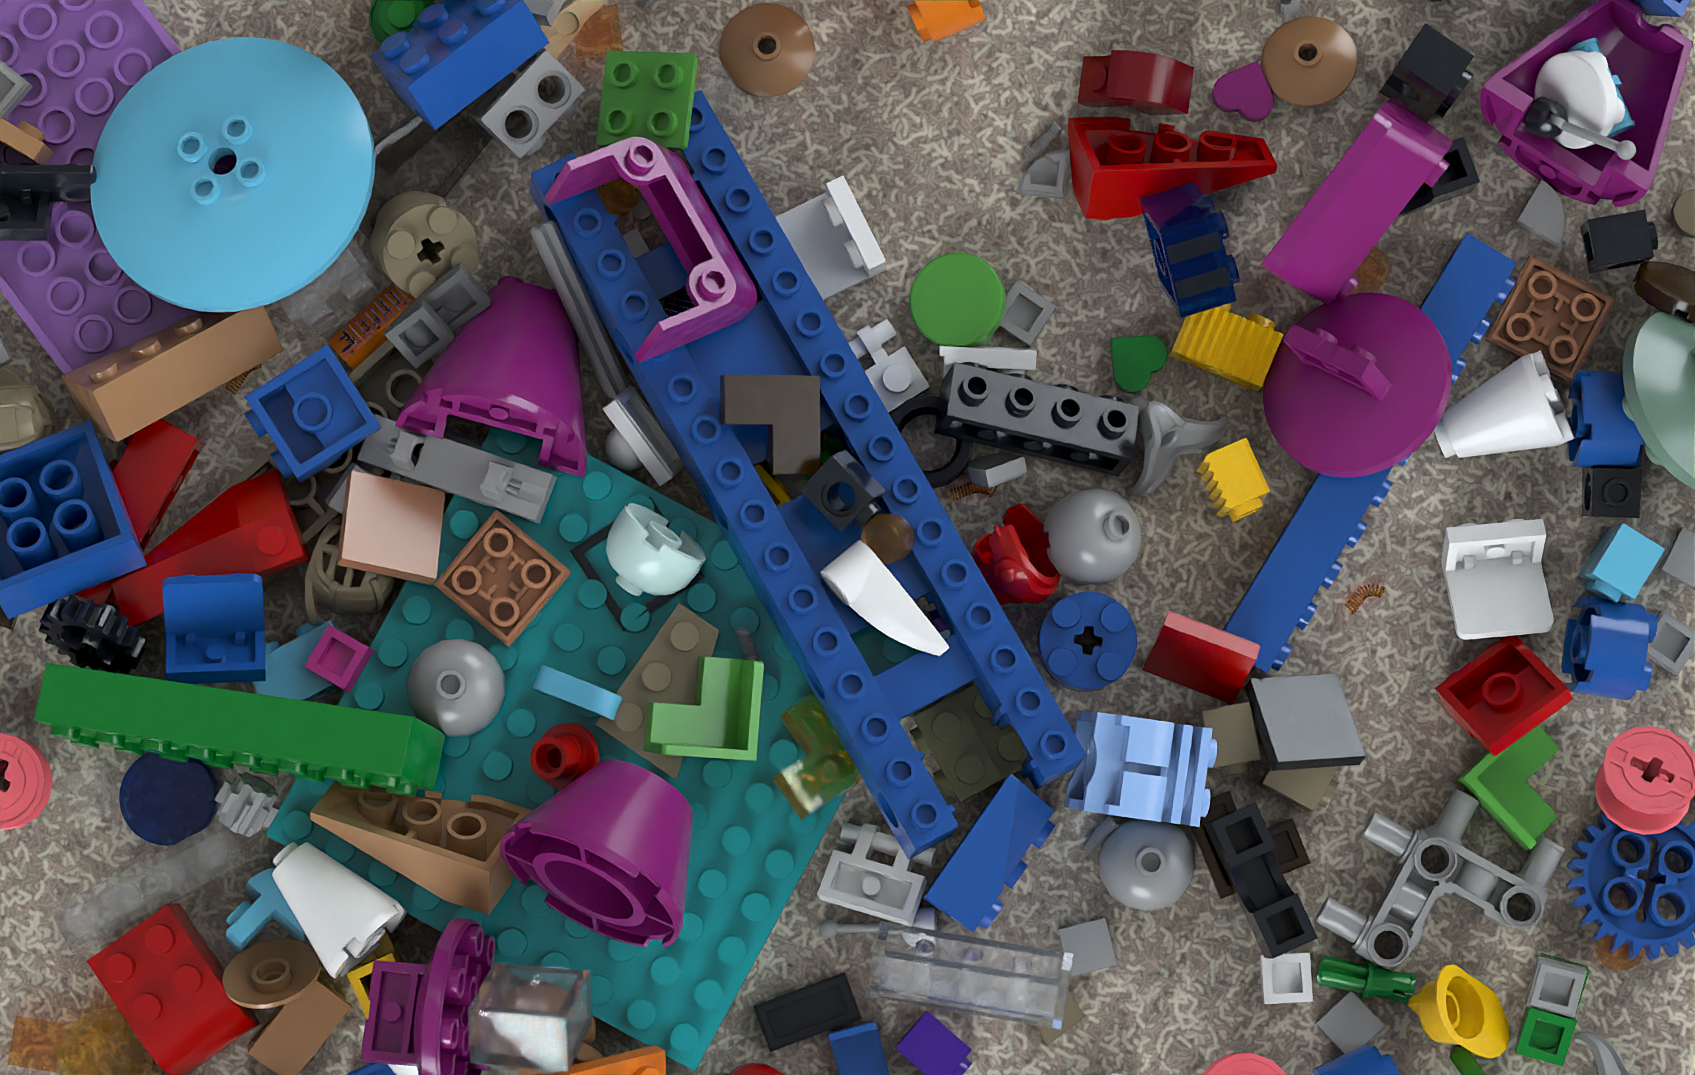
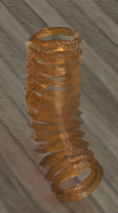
M1367 584L1368 592L1366 585H1363L1365 590L1360 586L1363 593L1356 589L1360 594L1354 592L1350 597L1351 599H1348L1347 604L1344 605L1352 612L1351 615H1354V612L1361 607L1362 602L1367 597L1376 596L1381 598L1385 587L1381 586L1378 592L1379 585H1376L1375 591L1374 584H1372L1371 592V587Z

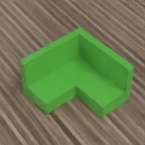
M698 656L694 705L647 702L644 751L663 755L756 761L764 670L763 661Z
M1539 725L1495 757L1486 749L1455 779L1470 796L1480 802L1479 806L1521 850H1530L1537 844L1536 839L1559 818L1526 783L1560 749Z

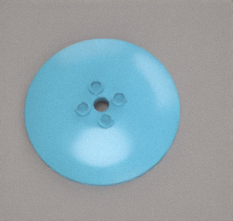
M253 37L227 38L191 47L172 56L144 75L127 92L109 117L99 138L92 164L97 173L96 182L90 185L91 206L95 224L109 254L119 267L140 287L168 303L197 311L235 312L276 302L293 294L321 275L340 256L358 230L369 204L375 177V151L369 122L353 91L341 76L321 59L299 47L281 41ZM226 155L236 156L237 162L232 171L223 175L214 173L215 164L221 157Z

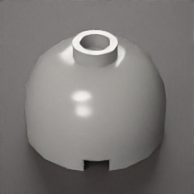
M1095 487L1070 493L1060 498L1049 509L1044 522V533L1049 531V542L1051 545L1050 548L1046 549L1049 560L1060 575L1075 585L1086 586L1092 584L1098 586L1117 579L1135 563L1142 545V527L1138 514L1127 500L1110 490Z
M462 638L441 640L425 648L413 662L407 678L408 702L416 718L450 737L470 736L488 727L499 712L506 695L505 675L497 659L480 644Z
M1128 818L1122 821L1120 826L1103 841L1098 857L1100 878L1109 894L1122 905L1140 911L1164 909L1178 901L1191 885L1196 868L1194 848L1185 832L1176 824L1163 821L1158 822Z

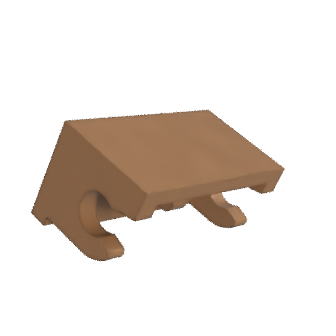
M318 977L314 985L302 996L276 1007L248 1043L247 1051L277 1075H299L352 1006L345 1000L346 998Z

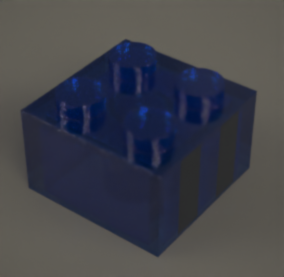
M1191 182L1139 198L1161 288L1180 317L1183 318L1237 301L1233 284L1240 282L1239 272L1233 255H1227L1222 241L1229 238V230L1223 212L1221 210L1216 211L1212 197L1210 195L1203 196L1196 184Z

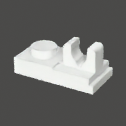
M940 345L939 355L944 356L943 378L954 362L960 364L974 362L987 368H997V373L1006 375L1011 373L1025 375V370H1036L1037 350L1035 348L953 347Z

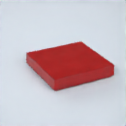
M1168 611L1142 670L1233 705L1256 661L1260 645L1178 613Z

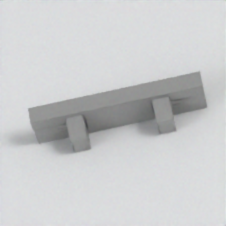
M374 414L382 429L365 439L357 458L360 462L540 524L557 479L554 475L444 437L440 439L395 427L396 421ZM423 443L424 446L418 462L414 466L411 457L416 444Z

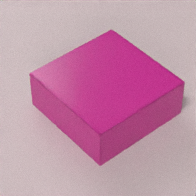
M328 625L304 667L350 693L375 650L335 627Z

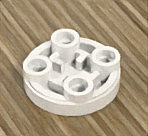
M1576 50L1557 54L1546 61L1539 71L1535 84V100L1539 97H1546L1558 102L1566 110L1569 123L1607 137L1613 125L1622 122L1625 113L1624 104L1617 97L1613 79L1608 71L1607 60L1600 52L1593 51L1588 53ZM1565 131L1561 135L1552 138L1560 145L1572 149L1596 144Z

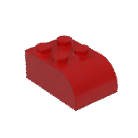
M180 903L164 906L86 961L145 1049L168 1075H188L261 1024L251 1008L234 1003L226 995L222 983L224 968Z

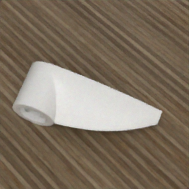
M856 541L820 571L824 582L839 600L850 606L867 622L887 636L909 647L940 656L950 648L891 572L862 541Z

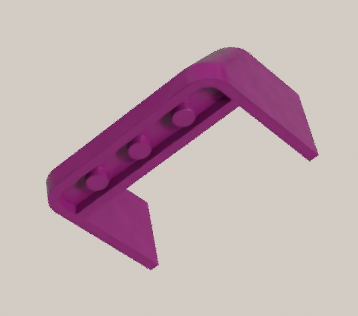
M1392 96L1366 125L1263 260L1261 266L1279 279L1327 305L1334 298L1343 303L1360 281L1353 273L1420 186L1425 182L1432 188L1450 164L1442 158L1454 142Z
M631 137L566 162L545 196L549 205L622 177L627 182L638 186L688 274L686 291L694 308L658 322L634 354L638 363L737 323L749 314L757 301L756 288L684 162L675 152L649 139Z

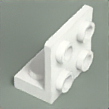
M844 176L826 183V193L775 217L823 301L886 270V260Z

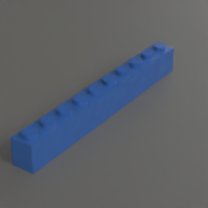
M1468 233L1460 240L1419 307L1434 323L1447 344L1452 364L1451 385L1454 384L1467 363V360L1460 357L1469 341L1477 345L1492 322L1491 319L1485 316L1494 300L1502 304L1516 283V279L1511 277L1510 274L1517 263ZM1410 455L1397 464L1403 467ZM1393 466L1377 473L1359 477H1333L1320 473L1317 474L1223 628L1225 632L1260 645L1256 661L1251 668L1262 676L1267 674L1270 667L1276 671L1280 670L1293 648L1286 641L1295 626L1304 630L1318 607L1311 600L1320 585L1329 589L1340 572L1343 564L1336 561L1345 544L1354 548L1368 524L1361 520L1370 503L1378 508L1393 483L1387 480L1386 477Z

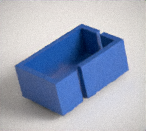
M443 0L424 9L419 15L418 20L411 24L414 29L406 33L403 30L386 38L381 44L380 49L370 55V58L397 99L436 130L550 42L523 0Z

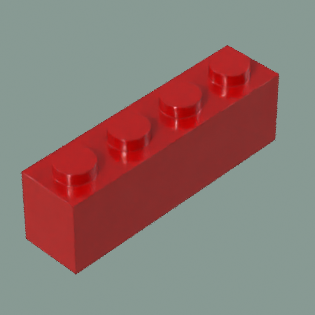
M159 419L124 438V443L128 446L119 462L112 460L109 463L142 552L146 549L205 445L199 439L163 419ZM116 578L75 594L86 600L88 598L92 599L96 605L103 602L113 606L116 597L111 582Z

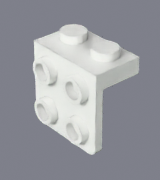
M1512 519L1503 523L1480 525L1465 523L1457 527L1446 528L1441 563L1458 637L1469 640L1546 633L1552 629L1554 617L1541 565L1546 539L1543 519Z

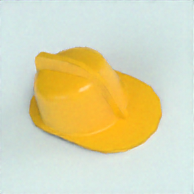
M1454 964L1444 966L1438 973L1437 978L1428 981L1421 988L1419 994L1412 996L1408 1001V1006L1419 1015L1424 1032L1435 1042L1461 1045L1475 1055L1486 1059L1499 1057L1507 1048L1510 1038L1509 1022L1498 996L1488 986Z

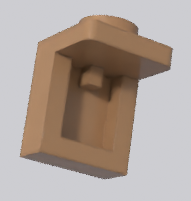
M0 117V149L4 144L37 165H46L54 153L42 142L46 134L23 120H20L16 127Z

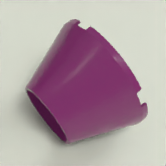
M620 760L601 761L508 828L500 842V852L514 876L523 885L530 878L536 885L548 893L543 901L544 903L577 924L613 940L639 947H648L652 939L663 940L661 944L664 947L669 946L676 941L682 931L693 810L689 802L676 788L656 774L637 765Z

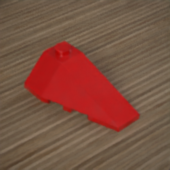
M1110 116L1068 119L1067 127L1073 193L1085 219L1108 221L1113 218L1135 217L1276 173L1277 163L1264 138L1206 130L1201 133L1199 140L1174 131L1175 125L1159 123L1158 132L1155 134L1129 130L1131 120L1129 118Z
M276 469L231 486L146 554L144 558L147 566L119 576L111 582V586L122 616L129 618L126 624L136 627L164 616L162 581L167 577L243 573L257 574L264 579L309 562L311 557L279 470Z

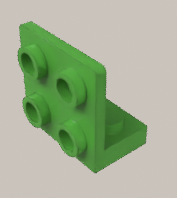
M607 50L596 145L604 148L631 137H643L669 150H686L689 141L698 57L692 53Z

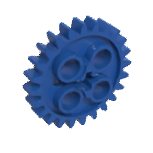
M1602 813L1597 818L1601 830L1593 825H1588L1582 831L1590 843L1577 841L1572 847L1582 859H1572L1566 866L1571 871L1579 873V877L1571 879L1566 883V888L1579 890L1581 895L1571 902L1570 906L1571 908L1585 907L1588 912L1582 917L1579 924L1583 926L1594 922L1598 926L1592 938L1594 941L1601 939L1606 934L1612 937L1609 950L1611 952H1615L1623 944H1627L1629 959L1637 957L1642 948H1645L1649 961H1653L1659 957L1661 946L1669 958L1679 953L1678 942L1686 949H1690L1695 945V937L1692 933H1695V822L1685 827L1681 824V820L1677 826L1663 833L1641 835L1622 829L1609 820L1605 813ZM1653 839L1657 845L1650 863L1648 880L1655 882L1656 885L1644 894L1645 881L1638 879L1637 876L1647 870L1649 866V840ZM1618 841L1630 842L1635 847L1637 852L1635 863H1628L1619 857L1616 848ZM1666 851H1674L1682 857L1684 861L1683 873H1674L1667 868L1664 862ZM1610 888H1618L1627 895L1629 903L1627 910H1619L1610 903L1608 898ZM1644 894V921L1638 922L1636 919L1637 909L1641 904L1642 897ZM1658 898L1667 899L1674 905L1676 909L1674 921H1668L1659 915L1656 909Z

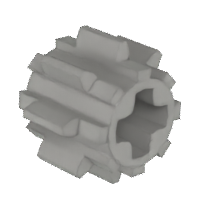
M249 772L239 773L232 782L225 780L214 800L221 804L215 815L219 816V822L226 825L231 831L251 837L252 834L256 835L262 826L265 828L270 827L280 809L274 805L278 793L275 792L276 788L266 782L264 778L252 775Z

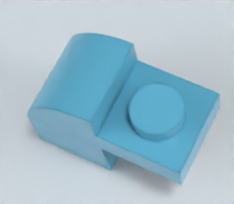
M276 867L264 870L247 881L245 893L254 903L251 905L245 900L226 920L230 927L227 929L225 941L238 953L272 919L294 939L302 942L308 939L272 877Z

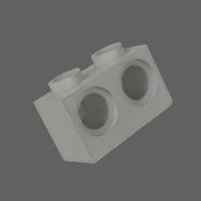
M542 48L496 83L468 114L508 153L521 159L525 154H533L543 145L547 139L545 132L557 119L560 121L564 120L575 111L580 103L578 97L585 88L546 49ZM552 75L555 80L554 91L549 97L540 99L538 85L544 77ZM520 110L523 117L522 125L516 132L508 134L505 129L506 118L511 112Z

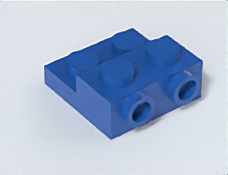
M326 345L244 396L252 408L244 413L245 417L259 438L267 433L278 449L270 455L285 479L294 474L300 484L342 458V453L382 429L329 345Z

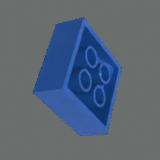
M91 420L0 455V606L8 619L147 566L133 524Z
M1009 774L998 787L922 898L968 931L974 932L978 925L983 929H988L1004 906V904L996 900L1003 890V884L1011 889L1028 866L1021 858L1030 845L1033 844L1040 849L1056 826L1049 821L1054 810L1019 779Z

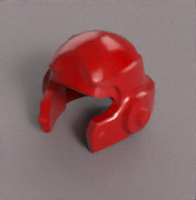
M1019 503L1008 508L1004 513L1002 523L1005 526H994L993 533H986L978 538L970 552L1000 606L1007 603L1021 604L1026 602L1038 604L1043 602L1058 588L1061 576L1049 560L1046 551L1047 548L1051 547L1049 533H1044L1042 522L1025 504Z

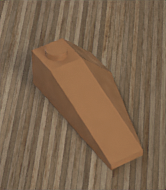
M333 782L310 812V820L443 900L490 915L511 885L514 876L502 858L500 842L508 828L533 810L484 795L471 794L470 802L442 799V792L425 790L424 798L408 797L386 792L387 788L370 786V790H362Z

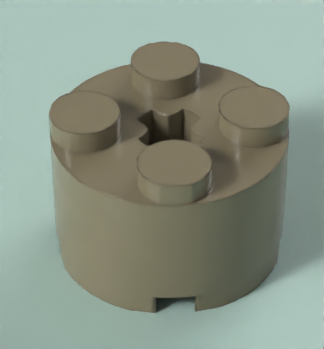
M408 191L393 197L379 210L373 233L370 236L372 256L380 269L404 292L418 298L433 283L459 263L470 274L476 270L479 257L475 231L467 218L446 199L435 194L424 193L423 191ZM428 238L427 246L423 249L421 241Z

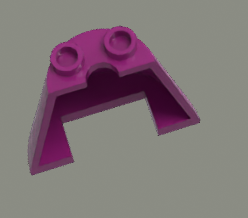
M1598 0L1485 82L1480 94L1483 118L1486 125L1492 126L1495 124L1502 137L1497 143L1505 153L1521 168L1539 181L1541 179L1545 181L1555 191L1592 205H1596L1600 199L1613 200L1612 203L1615 207L1633 204L1640 200L1653 184L1693 41L1683 36L1680 30L1670 24H1661L1659 27L1649 24L1643 19L1642 8L1633 0ZM1591 38L1598 39V44L1607 60L1612 76L1618 75L1620 79L1619 92L1632 121L1634 120L1635 126L1609 138L1618 142L1624 140L1633 142L1636 146V153L1633 158L1629 160L1621 159L1616 151L1599 144L1579 149L1567 148L1553 139L1541 138L1527 132L1525 126L1526 117L1531 105L1535 101L1534 93L1537 76L1542 66L1551 57L1568 52L1571 47Z
M503 276L498 280L497 286L487 292L491 297V305L460 328L454 336L453 342L446 347L400 410L395 427L443 439L448 417L451 414L543 439L537 465L585 478L588 462L578 336L556 288L548 290L537 285L524 283L521 279L514 276Z

